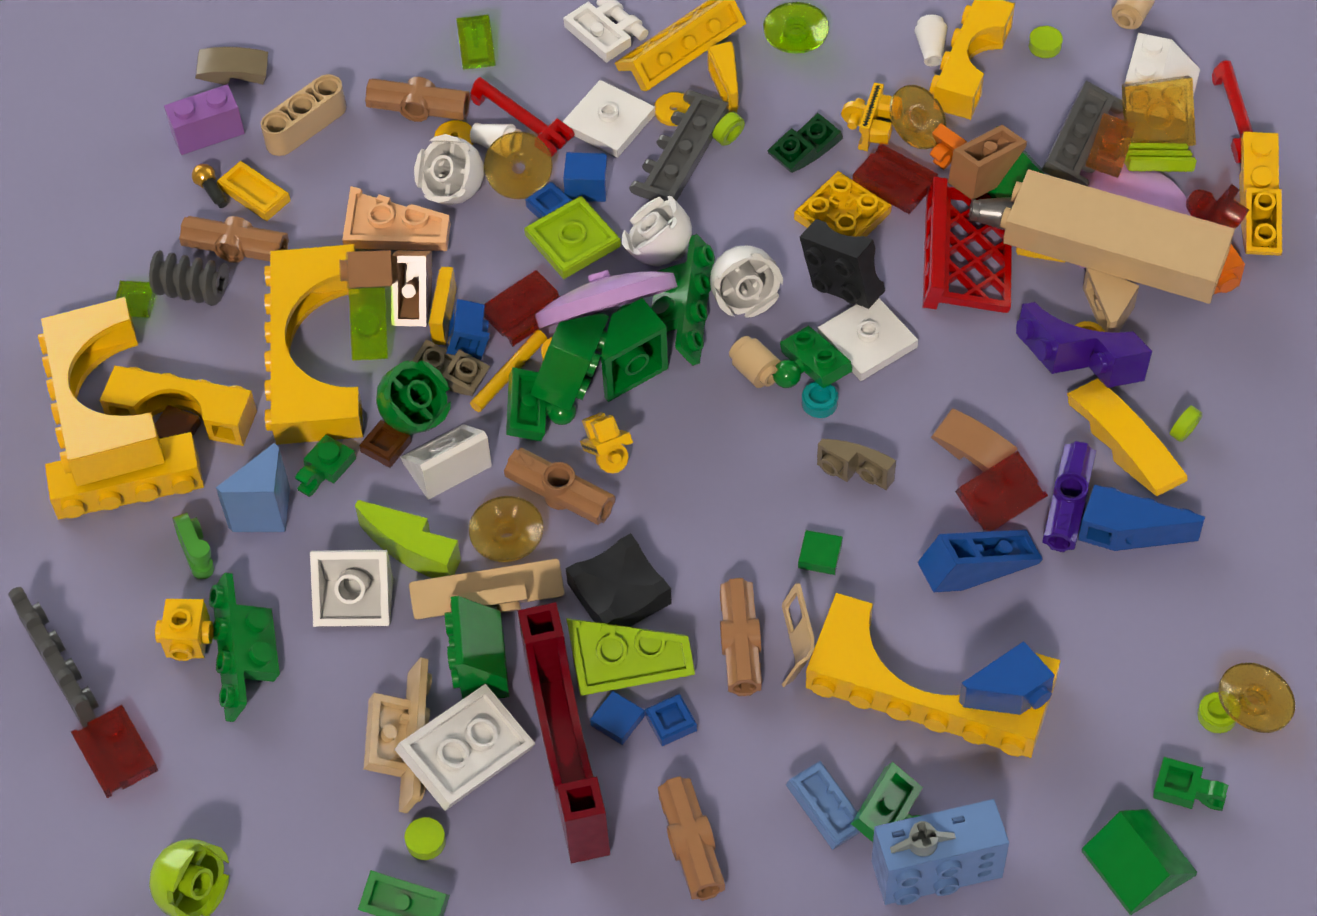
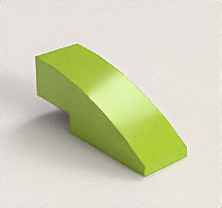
M357 500L355 508L360 527L383 550H387L390 556L405 566L430 578L455 575L461 561L458 540L430 533L428 518Z

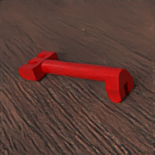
M1225 60L1214 68L1212 82L1214 86L1224 84L1240 138H1233L1231 149L1235 162L1241 163V137L1243 132H1253L1233 65L1231 61Z
M479 77L475 80L470 92L472 102L480 106L485 101V97L535 132L538 135L535 138V147L547 156L553 157L557 153L556 148L561 149L566 144L565 140L569 141L574 137V131L556 118L548 126L483 78Z

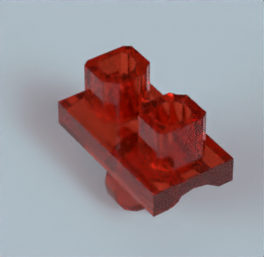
M1233 184L1224 191L1217 201L1211 192L1201 189L1194 190L1186 200V208L1191 216L1235 229L1249 211L1248 208L1234 199L1240 189Z

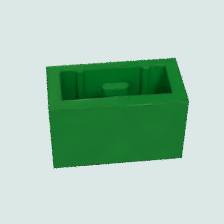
M602 313L559 322L532 387L531 396L571 411L575 398L583 401L591 381L584 377L586 375L592 378L601 355L594 352L596 350L602 353L607 334L604 328L609 318L608 315Z
M460 596L451 597L452 612H445L444 615L446 634L449 637L447 655L453 689L460 688L462 699L486 684L497 698L509 697L501 612Z

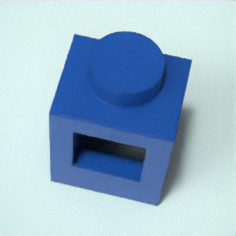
M460 299L456 300L449 320L446 354L455 355L460 349L481 361L490 334L488 333L489 320L484 319L485 304Z

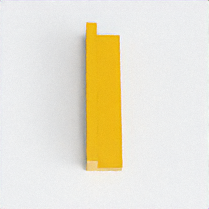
M707 0L620 58L614 64L618 71H631L641 91H648L703 54L710 46L716 45L747 23L735 0Z

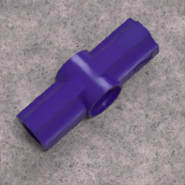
M1075 441L1064 446L1042 543L1047 544L1051 550L1065 552L1075 549L1096 457V450L1092 449L1088 443Z

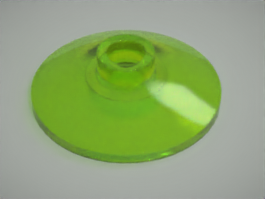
M789 2L775 7L767 14L763 23V32L766 40L780 51L794 54L806 53L818 48L825 42L829 34V21L819 8L811 4Z

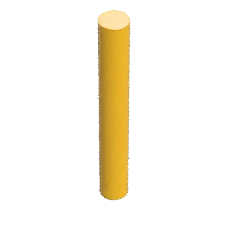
M536 330L470 401V405L475 411L481 412L508 383L512 368H521L547 340V336L541 330Z

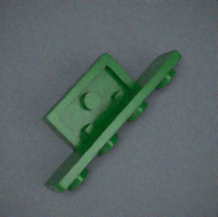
M698 234L691 235L687 261L685 263L657 271L674 273L678 287L653 295L651 307L666 325L667 332L677 329L675 348L692 366L700 364L701 351L704 347L703 335L705 321L708 317V297L711 291L710 275L715 262L713 249Z
M224 573L218 583L213 585L210 590L209 605L211 608H214L213 639L217 640L218 646L216 671L221 675L222 684L219 703L221 707H224L225 721L234 722L247 705L245 679L274 682L280 675L272 608L236 604L233 574Z

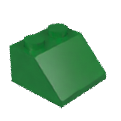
M643 298L631 304L623 305L617 312L611 315L601 353L604 398L608 402L668 369L666 325Z

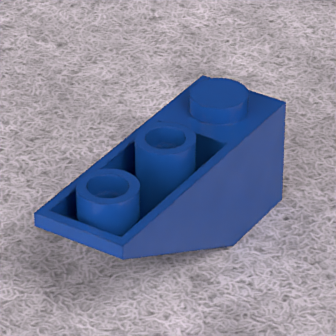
M1094 484L1082 519L1078 540L1113 551L1199 541L1205 516L1195 514L1189 509L1167 506L1151 498H1140L1126 494L1113 487H1102Z

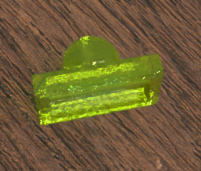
M385 287L348 288L351 360L388 359Z

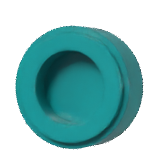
M812 382L804 388L802 392V408L808 415L815 418H825L836 411L838 392L833 385L830 384L823 389L816 382Z

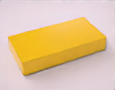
M239 161L217 180V184L224 193L265 221L272 218L291 201L288 192L242 161Z
M441 266V269H439L432 303L429 327L432 342L438 345H446L449 320L457 289L453 267Z

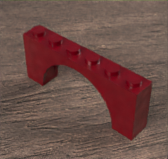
M554 602L517 610L525 662L570 863L609 856L610 847L605 807L598 778L593 776L587 754L557 603Z

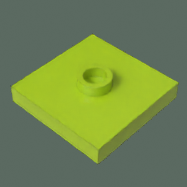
M582 196L524 228L525 236L563 279L621 247V239Z

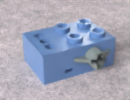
M995 799L875 826L871 862L884 904L908 905L917 901L922 896L935 893L937 896H946L956 892L960 887L1003 878L1009 840Z

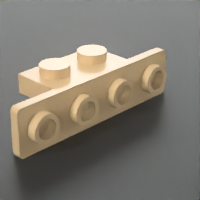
M558 559L409 583L413 616L416 620L445 616V612H452L451 597L460 596L490 608L497 607L501 613L520 610V603L557 598L564 595Z
M422 657L418 659L408 672L406 699L373 693L368 701L363 770L401 777L399 812L408 813L417 802H421L426 789L395 751V748L401 741L429 723L430 709L426 707V696L431 688L432 674L428 673V659Z

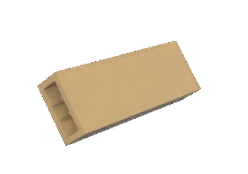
M1029 169L1023 182H1016L1011 197V202H1014L1012 208H1005L1000 223V228L1005 229L1004 244L1208 304L1211 303L1235 231V228Z

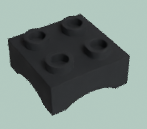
M815 219L802 233L800 241L812 287L822 293H829L842 298L848 303L870 309L885 292L884 282L878 278L875 271L874 255L876 248L874 240L865 236L853 237L839 234L828 227L826 222Z
M631 533L619 539L603 553L591 559L576 562L566 568L568 586L594 622L630 627L672 604L670 586L649 563Z

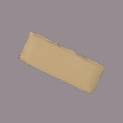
M327 74L316 78L262 118L261 129L266 149L269 153L275 156L291 153L345 113L347 107L342 81L339 77Z

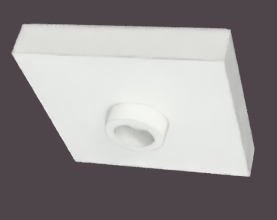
M599 80L563 120V123L574 131L575 137L618 158L655 116V106Z
M880 298L870 309L856 304L818 327V334L851 361L852 373L860 381H863L918 347V339Z

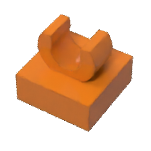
M940 123L932 132L937 145L930 152V156L934 158L933 163L944 170L952 162L954 149L967 143V141Z

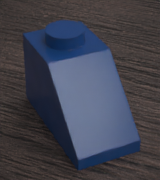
M1023 641L961 683L959 702L965 708L1021 715L1031 707L1033 709L1040 708L1050 699L1055 675Z

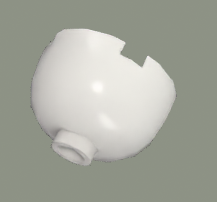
M447 134L433 137L429 140L432 143L429 144L427 149H421L417 155L414 166L416 185L422 188L425 194L423 196L428 200L445 205L463 203L476 194L483 181L484 164L479 152L469 142Z
M667 196L668 200L666 201L661 197H657L643 205L630 219V222L634 225L630 233L628 234L624 230L622 234V245L643 264L651 266L669 264L673 261H678L687 252L692 235L690 217L672 196Z
M748 245L735 246L725 251L717 258L710 275V286L719 307L730 316L745 313L744 316L749 318L767 311L779 297L777 291L780 288V283L783 285V277L776 262L762 249Z

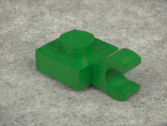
M325 435L303 459L304 467L295 476V479L301 482L297 488L298 491L310 497L325 479L334 484L356 460L355 450Z
M1164 757L1154 788L1153 798L1193 809L1195 799H1197L1210 809L1223 811L1229 785L1201 778L1203 767Z

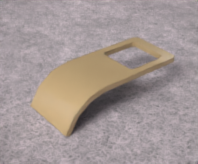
M795 583L782 603V610L795 658V666L782 683L783 687L795 680L814 651V635L800 583ZM797 596L802 619L796 628L793 629L789 606Z

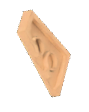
M350 186L342 241L343 245L354 244L355 249L447 251L451 225L450 217L447 214L413 204L408 206L399 205L391 202L390 197L378 194L376 198L362 194V189Z

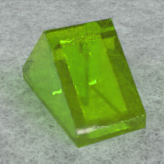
M489 13L456 17L463 70L496 66Z

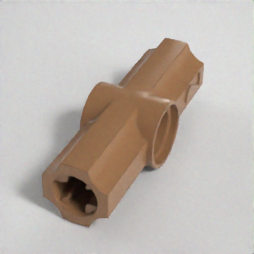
M423 77L410 78L407 83L372 78L367 83L365 102L366 107L398 111L406 119L414 122L425 121L428 116L464 120L467 119L469 113L470 93L469 91L435 87L430 80Z
M188 216L184 217L180 226L179 240L181 246L214 251L217 256L228 262H241L244 257L270 261V251L288 249L289 239L287 233L255 228L249 221L237 216L227 217L224 222Z
M522 447L513 451L504 469L505 477L543 496L546 504L556 510L568 509L597 525L606 521L615 503V495L576 476L573 468L567 463H551Z
M743 578L729 579L726 583L720 584V604L723 621H720L722 655L726 657L728 692L734 693L737 696H751L753 693L761 690L762 684L761 663L759 662V653H761L759 618H756L753 582H748Z
M681 776L668 779L663 785L658 787V794L668 823L667 834L675 860L680 861L691 899L704 901L714 898L725 890V883L714 852L716 849L709 820L706 815H702L691 779L682 778Z

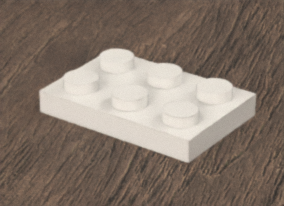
M484 684L401 741L395 748V751L446 811L530 751L535 742L490 688Z

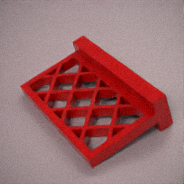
M934 176L926 196L922 308L936 310L939 303L1009 313L1011 309L1012 246L1003 243L1005 230L985 225L977 230L967 220L970 208L960 213L951 204V199L964 201L970 207L971 199L956 188L948 187V178ZM985 193L974 200L990 199L991 197ZM958 224L969 234V236L961 241L950 231L951 228ZM993 230L1002 239V242L994 246L983 235ZM973 241H976L986 251L979 257H976L966 247ZM956 252H959L969 262L962 268L957 267L950 260V256ZM991 257L1002 266V269L995 274L983 264V262ZM974 268L986 279L978 285L966 275V273ZM958 280L968 291L964 294L949 292V284ZM992 285L1002 295V300L989 298L982 290Z

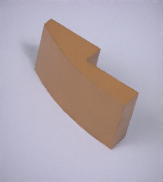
M953 408L931 436L934 441L957 459L967 458L992 479L1000 474L1018 449L986 425Z

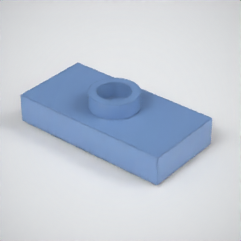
M821 761L789 779L786 784L787 788L832 850L861 833L851 825L858 812Z

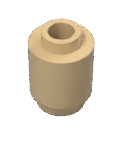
M1117 0L1112 8V17L1122 28L1137 29L1148 15L1155 0Z
M744 336L737 340L729 351L732 365L756 388L773 385L775 381L772 374L778 370L776 364L780 360L756 338L752 339L749 336Z

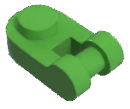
M188 513L172 517L178 540L193 576L197 579L209 578L214 572V565L208 542L201 540L204 536L197 517L190 519Z

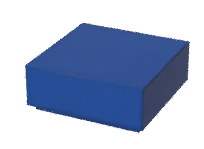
M550 182L526 198L525 201L526 207L540 219L571 202L572 199L553 182Z
M612 691L590 718V725L623 745L645 717V710Z
M680 694L645 709V716L661 746H665L697 731V724Z

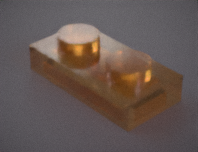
M1103 113L1085 166L1118 178L1123 168L1136 124Z

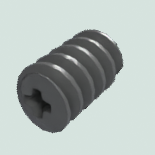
M158 250L154 253L150 263L149 282L152 292L156 295L166 294L170 298L179 296L180 299L185 301L192 298L196 303L205 301L206 304L214 306L221 301L225 293L230 270L226 263H222L217 272L216 263L213 260L208 261L205 269H203V260L201 258H195L192 266H190V258L187 255H183L177 264V256L172 252L168 254L164 261L162 250Z

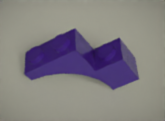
M1036 302L1022 304L1020 317L1016 324V334L1051 374L1089 367L1107 388L1145 381L1153 351L1134 331L1101 332L1077 327L1052 316Z

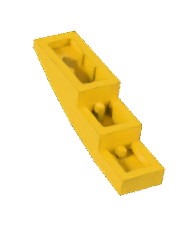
M1098 378L1067 393L1069 405L1089 421L1091 433L1112 449L1113 461L1155 496H1159L1188 481L1187 474L1145 422Z

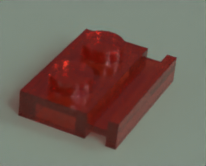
M880 144L875 154L872 153L853 174V181L889 204L910 214L927 195L934 176L938 177V174L893 149Z
M535 270L486 302L484 318L489 320V323L502 336H505L513 347L536 330H539L535 314L560 296L558 291Z
M1018 451L963 484L955 491L974 521H978L982 527V532L995 531L1048 496L1045 491L1041 490L1037 484L1039 481Z
M123 705L88 722L87 727L79 731L76 729L71 731L74 740L106 798L112 796L111 793L122 787L124 790L159 771Z

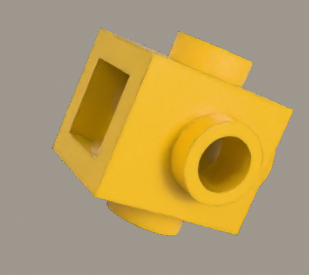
M165 599L162 620H157L155 639L157 643H161L166 658L188 661L192 658L205 657L206 644L212 643L214 628L204 599Z

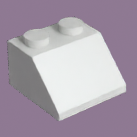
M1138 33L1123 90L1122 101L1125 103L1124 109L1187 122L1200 68L1172 39Z

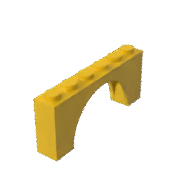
M354 244L270 251V265L264 267L266 286L270 287V293L264 295L266 314L270 315V322H265L264 324L266 343H270V350L265 351L264 358L266 371L271 372V379L265 380L264 383L266 401H271V409H265V426L267 431H273L276 445L320 441L325 435L335 440L363 437V407L358 387H339L313 379L304 373L290 356L294 335L309 314L333 299L359 293V288L347 289V281H340L339 260H346V252L356 251Z
M125 297L42 318L41 322L44 333L38 334V340L43 355L48 354V356L42 357V362L47 378L52 377V379L46 380L50 398L52 401H57L50 405L56 425L61 424L60 427L55 428L60 449H66V451L59 452L65 474L72 472L76 485L81 486L165 463L160 439L151 412L133 416L107 415L93 411L77 400L83 382L99 364L123 350L138 346L134 324Z
M835 594L806 669L807 689L812 690L821 697L830 698L833 696L849 701L850 704L860 709L871 708L887 713L888 716L895 720H910L923 724L934 732L955 734L972 744L981 745L984 743L1000 748L1004 753L1011 756L1032 757L1050 699L1038 709L1031 707L1021 715L965 708L959 702L960 695L934 694L914 688L890 672L882 663L873 647L869 630L872 621L873 604L843 594ZM1035 653L1055 675L1051 691L1053 693L1061 660Z

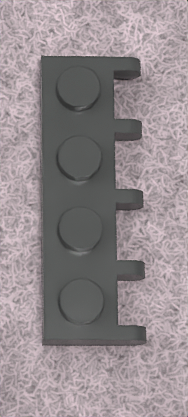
M1085 81L1041 171L1053 177L1088 186V179L1080 175L1081 169L1088 173L1095 172L1098 162L1088 156L1091 149L1097 152L1105 151L1107 141L1099 136L1098 133L1100 129L1107 132L1114 131L1117 122L1107 114L1109 111L1115 114L1122 113L1125 103L1094 84Z
M687 90L683 100L690 104V107L686 113L675 111L670 119L673 124L678 125L672 137L666 135L659 136L656 143L664 151L658 161L645 160L642 168L650 174L645 183L633 181L629 187L630 192L649 200L661 197L666 201L668 200L667 196H672L677 201L710 145L715 126L729 112V103Z
M22 587L13 588L8 596L16 613L84 731L98 725L99 723L93 710L98 708L99 705L88 686L81 690L77 681L82 676L72 658L64 661L60 653L66 649L57 632L53 630L48 633L44 627L45 624L49 623V620L39 602L31 605Z

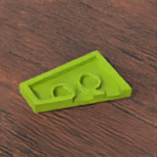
M566 618L580 696L695 675L689 637L687 635Z

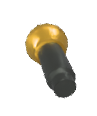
M208 164L197 165L192 171L193 182L204 188L214 204H217L219 208L227 206L226 196L216 182L214 169Z

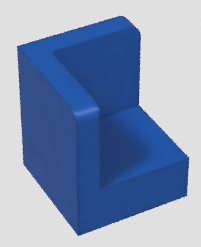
M566 152L563 177L565 194L572 200L582 196L586 201L605 202L607 195L605 180L607 155L605 153Z

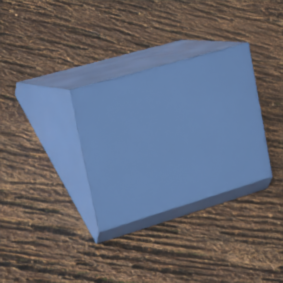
M273 443L216 487L228 528L232 532H285L290 485L280 449Z

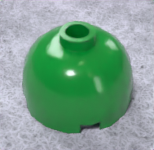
M422 360L419 362L403 361L389 370L382 377L377 387L376 404L379 414L386 424L398 432L411 435L429 431L443 422L448 415L451 401L447 403L446 391L449 390V386L441 372L430 363Z

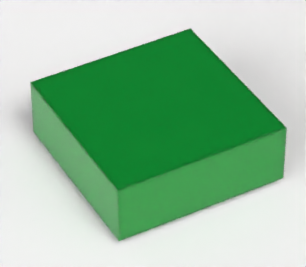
M806 530L798 560V568L835 575L843 537Z

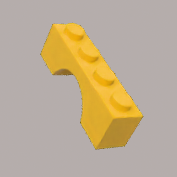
M974 0L972 6L966 5L961 20L962 28L955 29L951 40L952 50L951 52L945 51L940 65L942 72L940 75H934L930 85L929 94L934 95V110L972 119L982 96L984 73L978 70L970 60L983 51L1003 48L1012 28L1015 3L1004 0Z
M114 365L100 398L104 414L133 416L151 412L153 417L163 412L167 405L193 412L203 420L209 440L244 446L257 413L252 391L246 390L241 386H224L204 379L192 380L177 377L171 373L159 374L148 372L138 367L126 368Z
M188 432L160 439L165 461L163 464L81 486L76 485L72 472L65 474L61 460L46 463L45 469L49 498L58 520L77 518L86 513L113 510L127 504L150 502L159 497L186 494L192 490L204 488L198 451L192 433Z

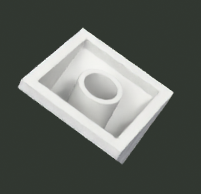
M465 424L400 457L404 466L428 500L492 467L488 437L485 431Z
M326 550L310 552L313 627L390 625L394 577L387 550Z

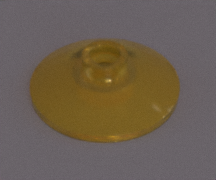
M917 85L901 87L893 94L889 107L890 118L896 132L906 143L917 149L927 150L935 147L937 144L932 132L940 123L946 126L945 114L940 103L934 95L923 87Z
M511 132L502 135L491 144L485 155L484 172L490 186L500 195L510 199H526L547 185L552 173V158L547 146L538 137L526 132ZM517 163L525 166V170L521 174H516L512 170L513 166Z
M500 496L486 501L476 509L470 519L468 531L470 541L479 554L493 561L511 562L526 557L537 548L543 537L544 525L540 512L529 501L515 496ZM505 533L513 534L509 537H501Z
M1240 663L1230 667L1220 679L1218 686L1220 702L1226 713L1239 725L1255 732L1271 733L1284 728L1294 716L1295 698L1287 682L1272 669L1256 663Z

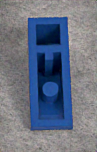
M1027 530L939 534L917 563L933 593L963 591L1037 565L1043 558Z

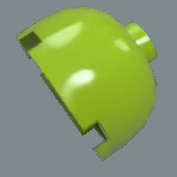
M189 838L171 843L162 850L152 866L149 881L151 897L161 911L169 916H210L223 900L228 887L229 875L223 873V861L229 863L228 856L221 847L198 839Z

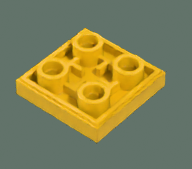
M837 171L794 212V220L808 228L815 219L826 222L828 227L839 234L867 237L891 213L892 205Z

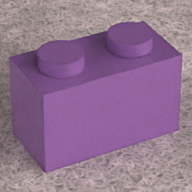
M228 84L164 105L171 133L181 155L245 134L239 108Z

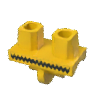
M874 82L867 105H865L863 99L857 98L855 101L847 102L843 106L841 116L848 123L847 127L854 130L859 126L861 138L858 150L868 151L871 142L889 144L893 123L878 119L881 117L896 120L899 113L900 98L884 95V84Z
M603 412L581 420L588 437L580 441L583 451L596 455V463L599 468L607 473L613 474L623 470L627 465L629 457L628 451L622 444L629 445L633 443L630 432L618 429L614 416H605Z

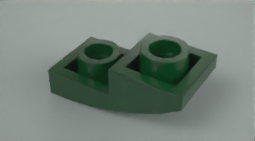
M817 113L797 132L791 128L767 151L769 155L793 173L820 158L840 142L843 136L838 128Z

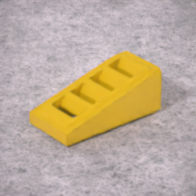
M729 41L709 47L708 72L722 101L729 103L728 113L733 111L737 113L738 82L733 43Z

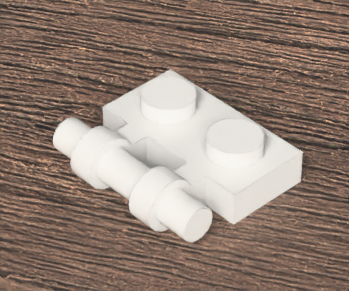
M597 0L598 8L588 1L563 18L564 27L606 63L631 47V36H635L638 40L643 41L649 33L642 26V21L635 15L626 13L623 10V5L617 0Z

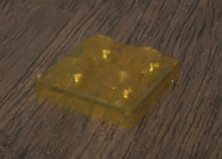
M1187 75L1122 84L1125 143H1186L1188 146L1196 145L1192 77Z

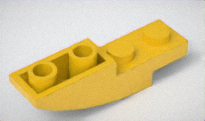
M1243 132L1241 137L1239 195L1245 254L1281 256L1282 189H1279L1278 133Z

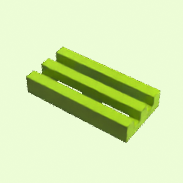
M1121 143L1119 154L1129 171L1192 172L1195 170L1197 162L1195 157H1192V152L1188 150L1186 143Z

